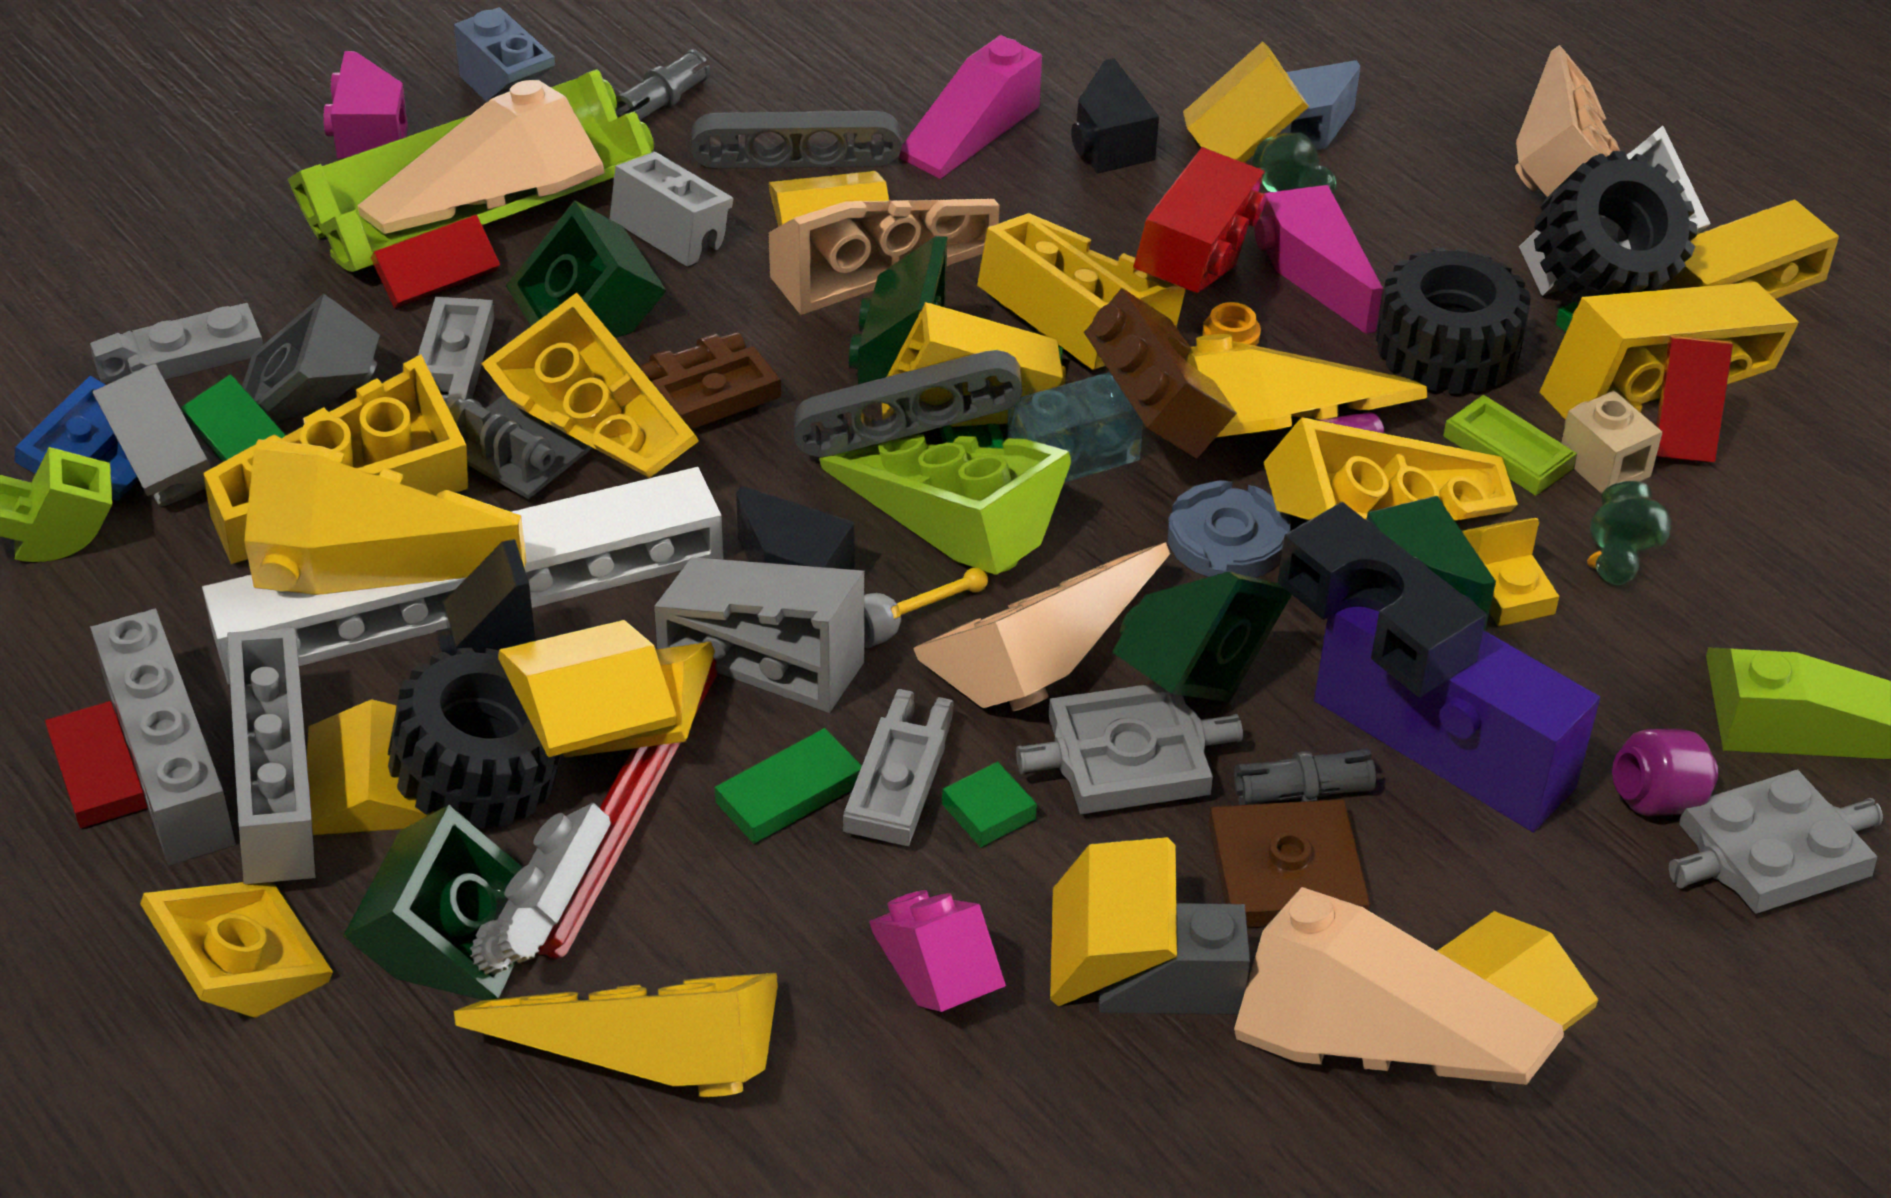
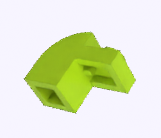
M49 447L32 482L0 475V537L14 540L15 560L46 562L65 558L80 551L97 535L112 506L110 463Z

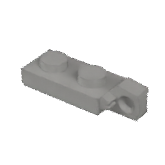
M248 303L231 307H219L210 312L178 320L158 322L153 326L132 330L133 332L127 331L123 334L115 333L90 343L93 361L102 383L121 379L153 363H156L161 375L166 380L250 359L252 354L263 345L262 336Z

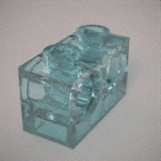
M1110 372L1020 397V400L1008 409L1007 439H1028L1069 451L1071 465L1064 482L1140 460L1143 422Z

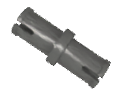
M691 49L668 66L654 67L646 72L643 78L644 81L616 96V110L627 104L630 106V108L618 114V118L628 113L636 112L639 120L662 106L666 107L668 105L670 108L678 103L682 93L709 78L711 74L709 65L702 67L698 71L694 70V67L707 60L701 52Z
M1368 748L1339 754L1312 756L1310 751L1294 752L1291 759L1266 763L1237 764L1234 768L1236 796L1243 795L1239 796V805L1264 804L1267 802L1299 799V802L1317 801V797L1329 796L1330 794L1373 791L1376 783L1374 761L1370 760L1371 752Z

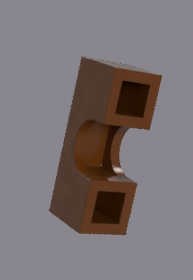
M1121 288L1113 299L1097 312L1093 322L1084 331V334L1146 428L1195 458L1201 455L1237 414L1215 381L1195 369L1184 359L1192 349L1171 319L1125 289Z

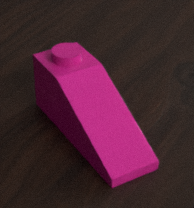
M1000 35L969 56L903 143L899 158L939 179L943 178L1039 108L1042 54L1021 45L1016 40Z
M1323 185L1264 193L1266 194V201L1262 210V216L1259 217L1254 226V232L1258 248L1266 250L1275 270L1363 333L1376 332L1383 287L1329 186Z

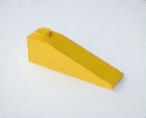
M575 293L481 363L514 406L648 478H651L699 442L693 431L578 293Z
M1303 417L1300 418L1264 461L1276 511L1307 520L1313 519L1340 502H1344L1366 519L1367 512L1438 496L1454 521L1511 512L1518 505L1503 458L1500 456Z
M260 439L257 441L254 448L244 538L254 588L320 595L467 578L502 541L512 539L516 541L525 569L527 561L521 515L449 490L439 492L436 496L400 484L403 474L383 467L380 475L377 476L342 463L343 453L323 446Z
M777 973L683 980V984L658 989V995L647 996V988L641 987L639 984L588 994L589 1000L578 1001V993L576 992L484 1000L455 1010V1026L670 1086L698 1085L699 1096L702 1097L726 1096L743 1092V1082L763 1072L766 1068L778 989Z

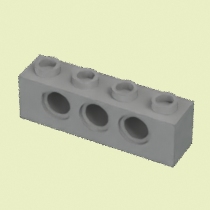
M156 608L91 626L90 629L104 681L140 781L167 865L170 866L235 846L224 792Z
M296 628L227 632L238 823L244 884L315 878L312 818Z

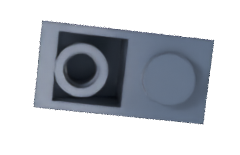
M500 7L481 11L474 17L454 24L460 77L486 102L491 98L509 92L510 88L516 83L539 79L555 66L554 56Z
M1357 60L1286 72L1309 107L1268 142L1277 157L1328 147L1354 111L1361 67Z

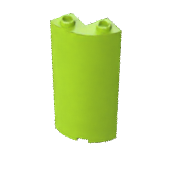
M596 69L574 80L551 88L566 96L599 155L605 173L558 193L539 197L536 187L504 195L506 202L504 206L488 209L486 204H464L456 206L455 214L449 219L387 234L381 232L359 215L357 205L469 116L324 166L319 164L301 170L288 178V181L317 239L328 238L332 248L330 249V255L333 260L348 271H357L373 265L371 256L376 250L476 214L481 224L484 225L614 178L616 165L652 153L654 151V142L649 128L645 123L640 122L636 112H631L617 118L615 113L617 101L614 90L607 80L602 79L601 73Z

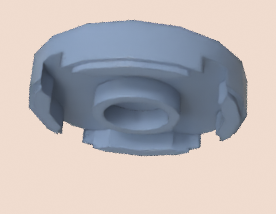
M1214 481L1194 486L1178 496L1172 506V513L1168 519V544L1175 557L1192 571L1208 577L1229 571L1255 578L1265 575L1280 565L1284 535L1290 532V517L1286 513L1276 511L1273 496L1265 490L1248 485V490L1245 491L1232 488L1233 482Z

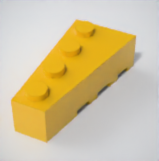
M1757 282L1582 297L1573 313L1571 323L1539 392L1565 420L1568 411L1578 404L1592 401L1612 391H1616L1641 413V404L1658 399L1661 396L1669 335L1730 341L1733 343L1728 385L1775 369L1799 321Z
M422 354L404 363L403 372L383 383L376 378L356 389L357 397L330 412L323 407L304 417L303 427L285 437L280 438L272 435L264 439L323 446L343 453V464L377 476L380 475L382 467L403 474L400 484L435 496L444 490L457 493L468 489L466 443ZM256 444L203 473L210 517L231 564L248 559L244 538Z

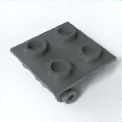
M505 394L485 409L475 399H468L466 401L459 399L452 404L449 410L466 443L467 465L527 499H530L592 449L591 446L514 406Z

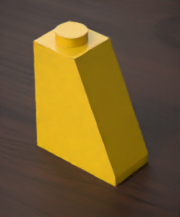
M925 302L887 377L990 350H1000L1014 356L1021 368L1022 394L1020 400L1007 410L951 424V427L991 423L1039 421L1050 400L1055 401L1061 395L1066 380V369L1061 365L1057 339ZM996 376L986 378V380H990L993 386L1003 384L999 382ZM962 382L963 395H970L971 392H968L967 382ZM935 387L925 390L920 395V398L927 404L942 405L948 402L953 395L944 388ZM881 403L884 420L889 418L895 411L888 404Z

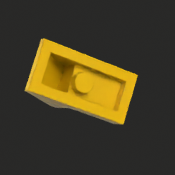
M1537 518L1501 522L1462 531L1496 580L1489 613L1498 627L1556 613L1559 595L1532 555L1539 526Z

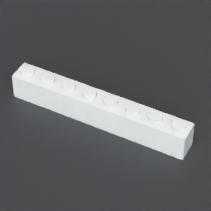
M699 467L512 511V513L522 516L527 561L525 572L530 585L532 608L681 571L691 557L723 560L721 513ZM247 575L202 586L218 654L227 684H230L227 632L296 628L299 666L434 633L436 630L447 628L443 602L466 578L314 595L254 588L252 576Z

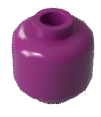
M1646 729L1633 733L1623 744L1613 761L1612 776L1617 792L1634 812L1648 817L1681 816L1686 808L1702 806L1708 803L1718 780V766L1709 745L1698 733L1686 729Z

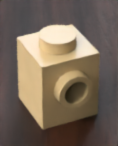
M1612 391L1592 401L1582 402L1568 411L1561 443L1577 453L1574 469L1601 494L1607 497L1651 477L1662 431L1616 391Z

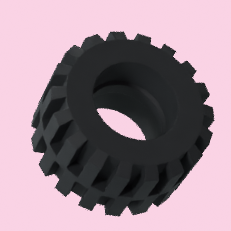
M1613 151L1608 157L1601 153L1591 157L1586 163H1582L1545 199L1540 207L1542 212L1536 217L1534 229L1541 232L1534 239L1535 251L1544 253L1545 258L1540 262V265L1545 274L1552 271L1557 278L1553 285L1561 293L1567 288L1574 293L1572 301L1579 304L1581 298L1587 296L1657 291L1686 266L1684 262L1692 257L1695 245L1690 241L1697 236V223L1689 221V217L1695 213L1691 201L1683 200L1681 193L1685 189L1678 180L1672 183L1666 177L1669 170L1659 163L1654 168L1648 165V157L1637 153L1630 160L1625 151ZM1599 215L1610 218L1622 228L1629 240L1631 249L1619 245L1609 237L1600 222Z
M1435 248L1431 249L1430 253L1419 251L1411 254L1409 260H1400L1396 263L1393 272H1389L1385 280L1376 341L1378 342L1377 350L1380 357L1386 358V366L1392 372L1403 373L1402 377L1427 386L1428 390L1432 391L1443 389L1448 390L1451 394H1462V390H1470L1474 393L1486 389V384L1497 386L1504 382L1505 375H1512L1520 358L1531 300L1529 291L1524 289V280L1520 275L1511 274L1512 268L1505 263L1495 262L1491 256L1483 253H1470L1467 249L1456 248V251Z
M458 648L454 656H450L445 652L431 656L430 665L419 663L411 670L410 679H404L402 683L387 754L390 755L388 768L391 777L399 778L397 789L404 798L416 797L415 807L426 815L450 805L476 828L484 829L486 822L494 821L498 827L513 824L515 814L523 818L533 814L536 811L537 803H545L551 794L562 754L552 757L547 756L498 659V650L486 648L485 653H474L472 648Z

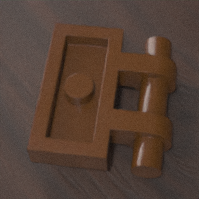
M739 332L719 337L716 333L704 336L697 340L696 346L676 353L664 350L652 354L649 357V362L638 366L690 429L781 398V379L754 346L745 347V342Z

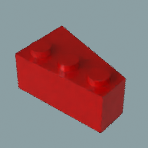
M1201 147L1146 218L1133 268L1196 293L1237 265L1248 225L1254 227L1263 210L1266 194L1260 193L1259 188L1265 171Z

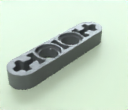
M881 111L711 113L698 118L693 124L691 131V152L693 157L701 165L716 169L883 166L894 161L900 154L902 147L901 130L898 121L894 116ZM820 131L830 132L838 138L835 144L824 148L814 146L808 139L811 135ZM764 132H775L784 139L782 144L775 148L761 147L754 140ZM847 133H854V145L847 144ZM738 134H745V146H739ZM872 134H883L882 143H871ZM709 136H720L721 145H710Z
M990 350L813 396L804 400L796 408L794 414L795 443L801 451L808 455L826 457L1007 410L1020 400L1022 394L1020 364L1008 352ZM996 376L999 382L1003 384L993 386L990 380H986V378ZM962 382H967L968 392H971L970 395H963ZM939 387L948 390L953 396L942 405H931L922 401L920 395L925 390ZM872 403H884L891 406L895 412L884 420H873L866 417L862 410ZM844 413H851L852 425H848V416H844ZM814 422H822V425L825 428H830V430L820 431L817 425L811 424Z

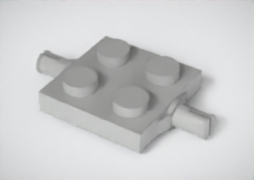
M1155 683L1050 698L1049 719L1055 735V741L1027 746L1019 745L1016 747V759L1021 775L1028 772L1059 768L1070 782L1080 814L1211 795L1213 776L1204 754V748L1211 745L1242 742L1243 729L1238 714L1200 720L1185 703L1183 695L1171 694Z
M1797 769L1713 795L1705 805L1686 808L1684 813L1681 814L1679 825L1698 846L1699 853L1671 860L1669 863V874L1673 883L1677 882L1676 886L1678 888H1684L1687 885L1709 878L1719 879L1720 882L1735 890L1752 911L1757 914L1873 876L1878 856L1857 835L1856 831L1881 825L1883 821L1882 810L1878 803L1874 805L1875 800L1873 798H1867L1864 801L1842 808L1833 806L1825 800Z

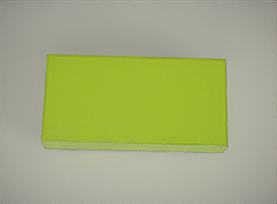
M1482 395L1446 420L1443 434L1445 438L1462 449L1502 457L1509 479L1535 496L1574 469L1576 452L1485 395Z

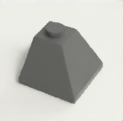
M323 294L252 354L242 387L275 424L333 403L351 387L356 390L365 385L371 378L377 366V362L373 357L380 334L330 297Z

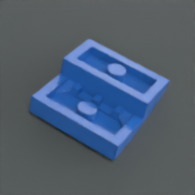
M89 376L15 447L14 462L35 474L49 447L110 463L112 500L119 501L139 481L92 392L106 384L92 376Z

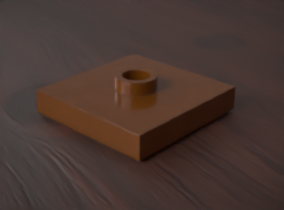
M1344 799L1210 807L1208 823L1225 904H1245L1247 927L1268 926L1301 887L1361 906L1369 911L1370 901Z

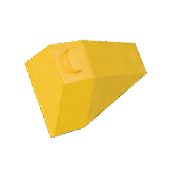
M1212 334L1197 337V346L1191 347L1192 350L1184 358L1195 369L1215 381L1237 412L1217 437L1292 426L1291 416L1314 417V419L1319 420L1338 417V404L1347 403L1349 409L1372 410L1427 398V386L1405 377L1236 341L1232 342V335Z

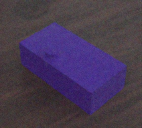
M1349 607L1328 617L1314 698L1316 703L1533 833L1577 788L1600 696L1488 632L1483 631L1477 662L1418 698L1371 659L1379 616L1378 611L1366 607Z

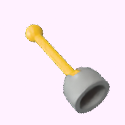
M977 567L971 568L965 572L962 579L899 603L881 593L864 595V648H871L893 637L898 632L902 622L901 615L966 590L975 593L984 590L988 584L986 572Z

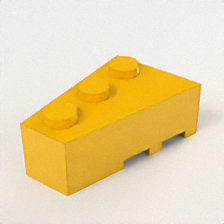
M1030 213L988 227L977 286L998 300L1002 306L1010 309L1035 327L1042 335L1057 339L1059 346L1092 370L1103 367L1105 364L1084 334V331L1093 322L1097 312L1107 305L1121 288L1170 318L1177 328L1185 288L1134 269V257L1123 253L1119 256V260L1116 261L1090 250L1092 239Z

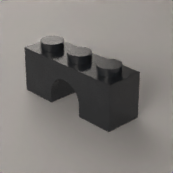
M1340 502L1284 535L1277 583L1322 620L1349 607H1366L1378 611L1379 616L1371 659L1418 698L1477 662L1487 613L1476 606L1469 597L1462 595L1427 568L1420 559L1413 557L1382 533L1376 525L1364 519L1344 502Z

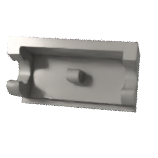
M657 152L615 166L610 220L623 226L631 233L685 266L698 263L702 251V239L708 231L707 245L715 250L719 249L725 236L728 209L732 208L733 197Z
M156 363L92 391L146 495L154 494L158 506L172 504L206 489L203 473L211 469Z

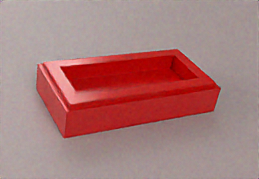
M477 214L376 250L371 256V260L394 309L493 273L500 267L498 258Z
M1669 335L1656 426L1662 431V436L1656 456L1707 462L1716 461L1733 343L1730 341Z
M111 701L45 720L79 828L147 808L140 781Z

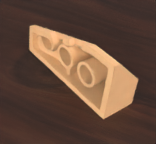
M1560 45L1550 52L1516 141L1518 164L1515 165V169L1519 177L1531 191L1534 192L1540 188L1546 197L1591 157L1601 153L1608 157L1613 151H1620L1616 140L1609 134L1603 124L1606 117L1591 82Z
M526 80L514 84L509 92L491 98L357 205L362 218L384 234L449 219L455 214L456 206L464 204H486L488 209L506 205L504 195L536 187L539 197L558 193L604 174L605 171L599 155L566 96L539 80Z

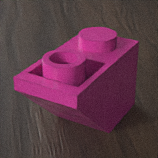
M345 51L340 73L333 72L331 77L333 104H325L324 107L326 136H334L337 158H347L400 140L407 136L408 131L402 82L356 51Z
M921 890L889 901L887 905L890 913L869 921L873 935L917 1006L942 1012L1006 986L980 904L953 900L950 893L929 898L928 891Z

